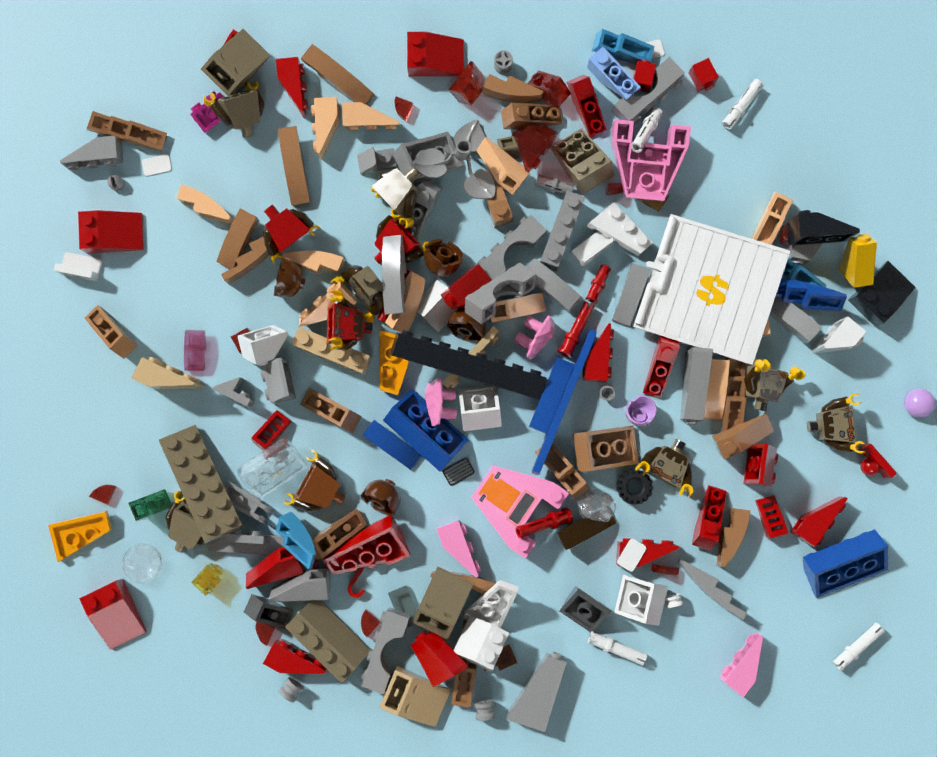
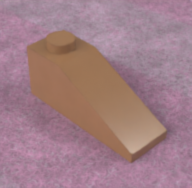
M488 171L494 180L496 190L492 199H485L493 226L496 228L512 223L513 215L502 186L497 183L491 172Z
M99 305L85 317V320L107 347L123 359L138 346Z
M310 388L300 404L351 433L354 432L362 417Z
M763 414L713 435L712 438L719 454L723 459H727L745 451L774 432L768 415Z
M358 509L351 511L311 538L316 553L314 560L324 558L368 525Z

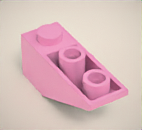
M459 520L438 527L437 532L443 548L476 578L479 577L478 572L481 569L478 561H473L471 553H474L471 541L467 542L464 536L468 534L464 523L460 524Z
M756 632L746 639L744 648L735 653L734 661L721 672L722 676L720 679L742 697L747 694L756 682L763 636Z

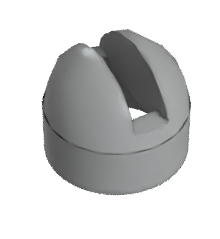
M112 175L108 178L107 183L112 190L120 191L123 189L124 180L120 176Z
M611 385L602 386L600 389L601 398L605 401L612 400L615 397L614 387ZM606 388H610L608 396H604Z

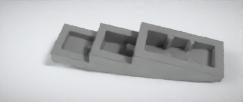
M403 235L383 237L382 284L385 315L405 313L403 293H406L404 274L407 272Z
M681 559L678 563L707 596L724 609L744 620L747 612L730 604L733 596L715 587L719 579Z

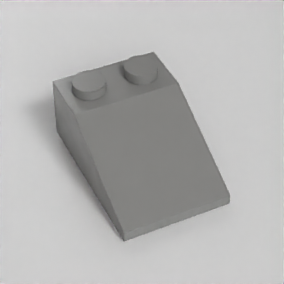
M449 132L401 144L393 153L400 171L405 175L412 167L414 168L413 161L419 154L430 148L440 150L444 154V160H446L451 155V152L455 151V146ZM454 156L449 163L445 164L447 168L446 173L462 167V162ZM420 174L412 184L416 186L425 180L430 181L434 178H428Z

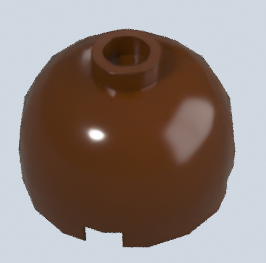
M437 239L428 243L424 260L426 267L433 274L450 276L459 269L463 260V253L452 242L446 244L442 243L441 239Z
M282 259L276 278L277 286L274 287L273 296L290 298L295 296L299 289H304L306 278H302L303 272L297 263Z
M465 307L451 314L446 328L455 337L458 334L465 336L462 339L464 341L479 342L483 338L486 322L480 324L466 314Z
M385 479V481L374 480L369 483L363 490L361 499L367 505L371 502L374 505L373 509L386 515L393 513L394 515L400 505L401 496L399 490L395 487L396 484L389 479Z

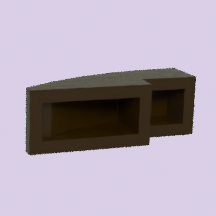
M605 506L556 531L564 549L568 550L611 527L616 522L608 506Z

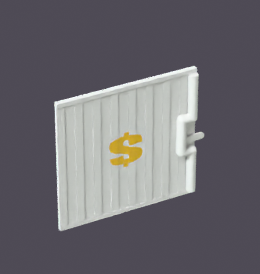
M670 214L655 262H646V266L652 268L633 327L693 347L713 349L715 354L753 365L790 251Z

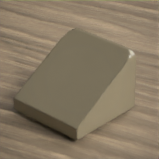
M515 136L497 139V144L502 150L514 159L519 158V147Z

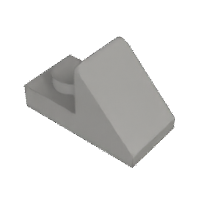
M371 147L357 155L360 174L397 168L393 155L394 148L375 151L374 147Z
M241 377L221 383L213 388V390L245 406L252 407L254 400L250 399V394L242 390L238 393L244 381Z

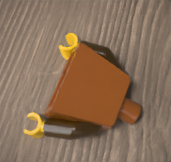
M311 450L315 454V458H306L312 465L296 494H286L291 496L292 501H284L286 505L294 504L295 507L307 512L321 510L323 507L328 508L332 501L341 505L345 499V494L337 491L340 487V483L337 481V473L329 462L320 457L316 451Z

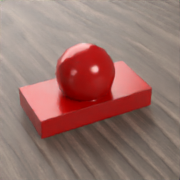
M872 444L862 445L858 448L860 451H865L863 455L866 459L860 465L863 474L871 477L880 473L883 478H892L897 474Z

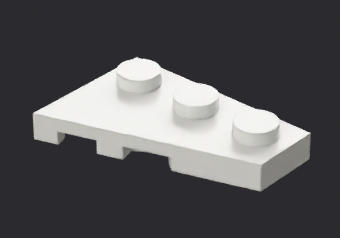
M614 202L587 225L592 230L595 228L602 232V235L606 238L613 237L619 246L636 256L643 253L653 243Z
M499 580L464 611L462 618L468 619L469 616L501 628L519 587Z

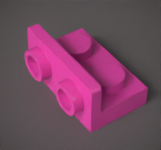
M215 91L212 92L215 94V102H218L217 99L224 97L221 92L217 94ZM209 95L206 97L207 100H212ZM199 102L191 108L192 112L190 115L204 133L221 121L211 110L210 106L201 105Z

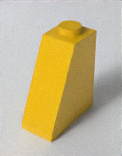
M869 234L849 237L839 266V272L854 288L873 285L877 242Z

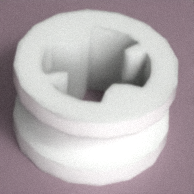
M682 594L666 596V607L673 608L683 605L684 602L680 599Z

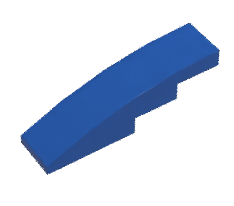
M781 278L775 297H781L782 301L786 303L802 304L803 309L841 312L847 299V294L807 282Z
M558 357L556 358L530 422V428L545 434L548 433L575 364Z

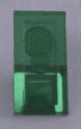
M163 489L128 504L135 520L140 521L169 509L172 503L166 489Z

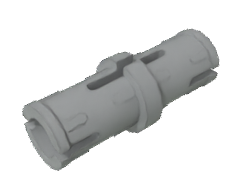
M538 174L535 186L549 189L552 193L566 194L567 191L572 192L574 185L559 181V178L553 179Z

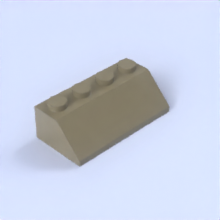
M311 600L285 627L341 684L366 658L370 651V648L322 601Z

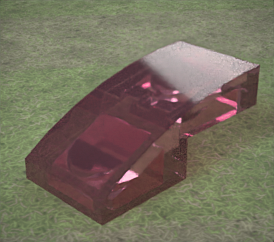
M205 330L185 331L184 371L205 370Z

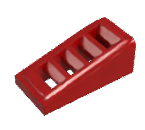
M276 410L251 437L252 442L267 453L291 424V421ZM277 418L283 423V425L280 426L274 420ZM272 424L274 427L278 429V431L275 432L269 426ZM266 430L273 435L271 438L264 433ZM260 437H263L267 443L262 442Z
M775 495L755 500L766 538L788 534L787 526ZM772 503L770 507L763 508L762 506L763 504ZM774 510V514L766 516L765 512ZM773 518H776V519H777L776 522H772V523H769V522H768V520H770V519H773ZM779 526L778 530H771L772 527Z

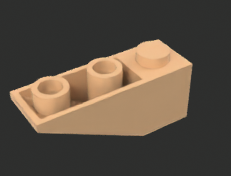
M337 97L314 98V105H311L312 116H315L312 130L313 135L316 134V141H313V149L320 159L323 158L340 122Z
M361 102L342 103L343 126L348 127V130H359V127H366V130H378L377 126H385L386 130L396 129V126H400L399 121Z
M487 137L484 138L476 150L497 183L512 195L530 173L528 169Z
M341 281L338 284H332L327 289L328 293L325 296L318 297L314 301L312 308L309 310L305 309L300 314L299 325L302 327L327 320L328 307L335 303L330 302V298L334 297L331 290H341L344 298L353 305L357 303L356 296Z
M543 293L496 301L495 316L490 318V322L546 311Z

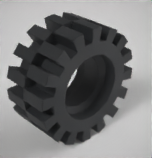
M633 469L625 471L620 475L616 489L619 497L624 502L635 505L642 504L652 495L653 482L648 474L642 475L644 471ZM633 479L639 480L642 484L641 492L636 495L631 494L627 488L628 483Z

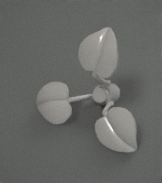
M479 120L465 124L456 132L454 136L455 151H452L446 160H444V154L440 150L430 148L421 152L413 161L414 168L423 176L440 178L446 174L447 168L445 164L449 163L454 156L460 161L466 160L470 177H467L464 181L465 192L475 199H492L495 195L496 189L492 176L483 169H479L473 174L471 168L470 152H477V148L485 138Z

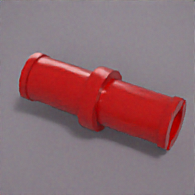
M601 264L595 279H592V286L585 298L589 302L596 304L602 289H605V282L612 270L609 266Z

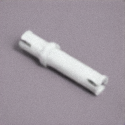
M754 79L735 106L733 105L730 108L729 114L722 121V125L726 129L731 130L737 120L743 117L746 108L764 86L760 80Z
M654 107L649 116L644 119L642 128L631 144L632 151L636 153L641 152L652 131L657 128L658 121L663 115L660 108Z
M875 622L850 647L846 646L844 648L845 651L832 661L833 664L838 665L837 668L843 671L853 660L856 661L859 658L858 655L884 634L885 630L883 628L880 629L881 626Z
M591 631V636L588 637L587 643L602 648L606 653L611 652L641 666L644 665L643 660L646 661V653L613 641L611 637L606 638Z

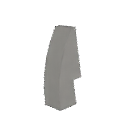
M534 258L527 266V268L537 273L535 286L540 288L542 293L570 312L582 298L564 280Z
M634 263L631 264L611 321L630 327L651 269Z
M775 297L769 315L788 332L792 331L805 344L810 342L823 328L794 304L783 302L781 297Z

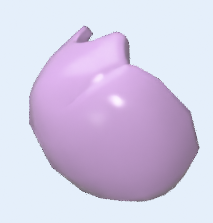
M914 389L904 399L905 409L913 417L925 418L935 409V397L927 390Z
M637 396L627 405L626 416L628 421L635 426L650 424L656 416V404L647 396Z

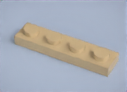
M493 326L469 354L476 356L478 352L485 355L487 346H493L499 339L497 336L499 331ZM450 373L442 382V385L446 389L450 387L454 389L461 381L459 379L460 376Z

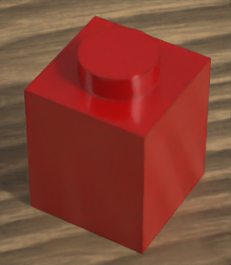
M709 58L692 65L688 72L698 92L712 89L719 78Z
M647 60L637 61L633 79L641 87L638 91L649 92L656 64H652Z

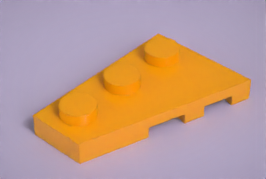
M379 330L380 390L399 396L410 361L390 355L396 335Z
M108 511L48 525L57 562L112 530Z

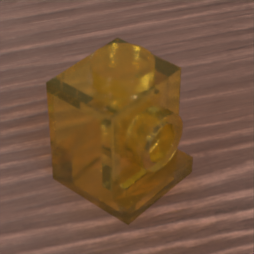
M208 564L191 583L205 596L209 595L213 591L211 587L214 589L221 582L220 577L224 570L218 564Z

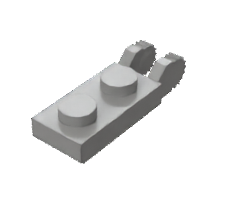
M228 481L225 489L233 507L250 518L253 517L266 524L268 519L256 513L257 509L260 507L273 514L274 509L238 485Z

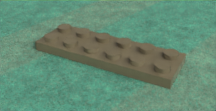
M196 425L159 439L162 450L204 543L206 544L242 528L239 517Z

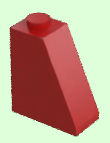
M477 264L467 270L441 294V297L452 310L465 307V298L469 294L474 293L492 280L480 264Z
M425 631L416 636L417 641L410 644L433 687L468 668L467 664L439 635L433 632L427 634Z

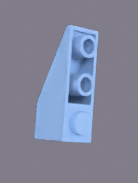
M604 47L589 58L588 70L601 83L625 100L641 88Z

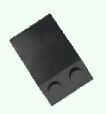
M810 210L798 212L786 224L789 246L847 242L849 237H854L860 233V229L819 212L811 213Z
M886 261L874 273L873 285L860 287L848 301L876 327L884 324L899 309L915 289V286L889 261Z

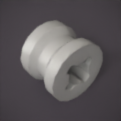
M502 50L496 53L494 68L498 73L506 74L512 69L513 57L510 52Z
M288 677L286 685L280 688L279 693L286 700L294 703L298 693H301L304 687L295 679Z
M481 700L474 703L477 709L476 720L486 721L495 718L493 700Z

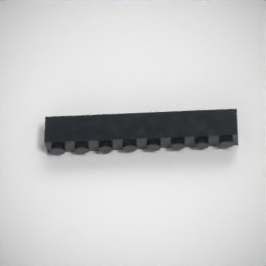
M402 330V333L396 332L390 352L392 356L539 400L541 398L547 377L541 376L542 372L531 369L530 372L523 370L524 366L513 363L512 367L505 365L506 361L501 359L487 360V355L478 352L474 356L469 354L468 349L458 347V350L450 348L451 344L440 341L438 345L432 343V338L421 335V338L418 339L413 337L414 333Z

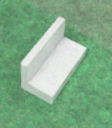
M597 231L574 248L571 254L583 267L613 244L614 239L613 237L610 239L602 235V232Z
M65 252L62 264L55 263L54 271L62 275L98 281L102 260Z

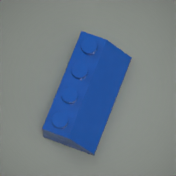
M413 389L397 402L383 419L389 427L439 472L469 441L447 419L441 418L439 425L432 426L426 400Z
M875 529L851 539H846L833 546H827L820 551L809 553L803 557V568L814 596L818 598L888 570V545Z

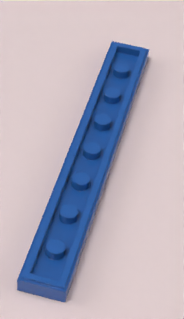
M591 329L587 333L553 421L531 472L535 475H539L597 331Z

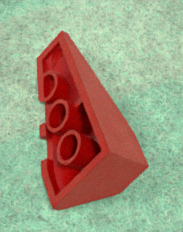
M389 515L373 523L323 558V562L332 575L356 571L357 568L367 566L374 568L375 565L387 563V565L395 564L411 556L401 528L393 516Z

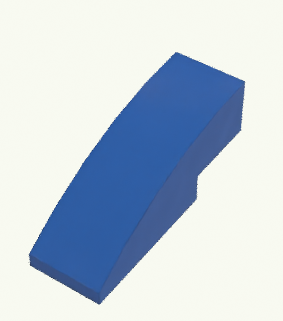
M373 420L363 434L365 438L410 470L421 457L413 447L376 420Z

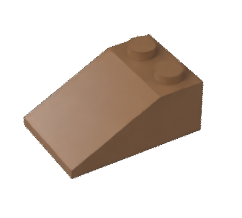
M634 425L573 433L578 472L639 464Z

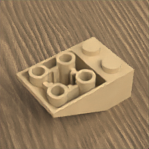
M151 356L149 359L141 358L131 377L148 387L158 390L204 388L203 385L199 384V379L186 373L182 375L183 371L169 365L166 366V363Z
M397 666L379 708L397 716L436 727L451 689L440 684L433 687L429 679Z

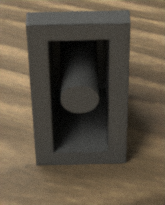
M251 594L244 613L256 622L286 629L285 627L294 612L292 609L277 602H269L268 598Z

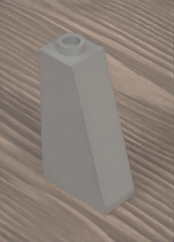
M693 347L686 351L680 420H686L685 424L697 425V422L704 419L713 349Z
M556 652L545 654L508 710L507 720L542 732L546 731L567 664L566 660L563 659V655Z

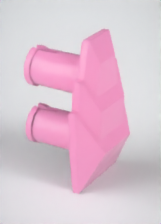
M531 316L526 319L524 327L536 332L534 339L521 332L517 334L515 343L528 349L527 358L529 360H532L553 337L555 323L551 316H547L543 323Z
M441 377L429 382L424 395L432 426L439 425L441 418L455 420L457 416L456 408L442 407L443 400L453 402L456 399V391L454 389L442 388Z

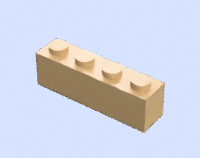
M298 327L291 343L298 349L364 376L372 360L370 355L353 348L346 351L337 349L331 351L330 347H333V344H327L326 337Z

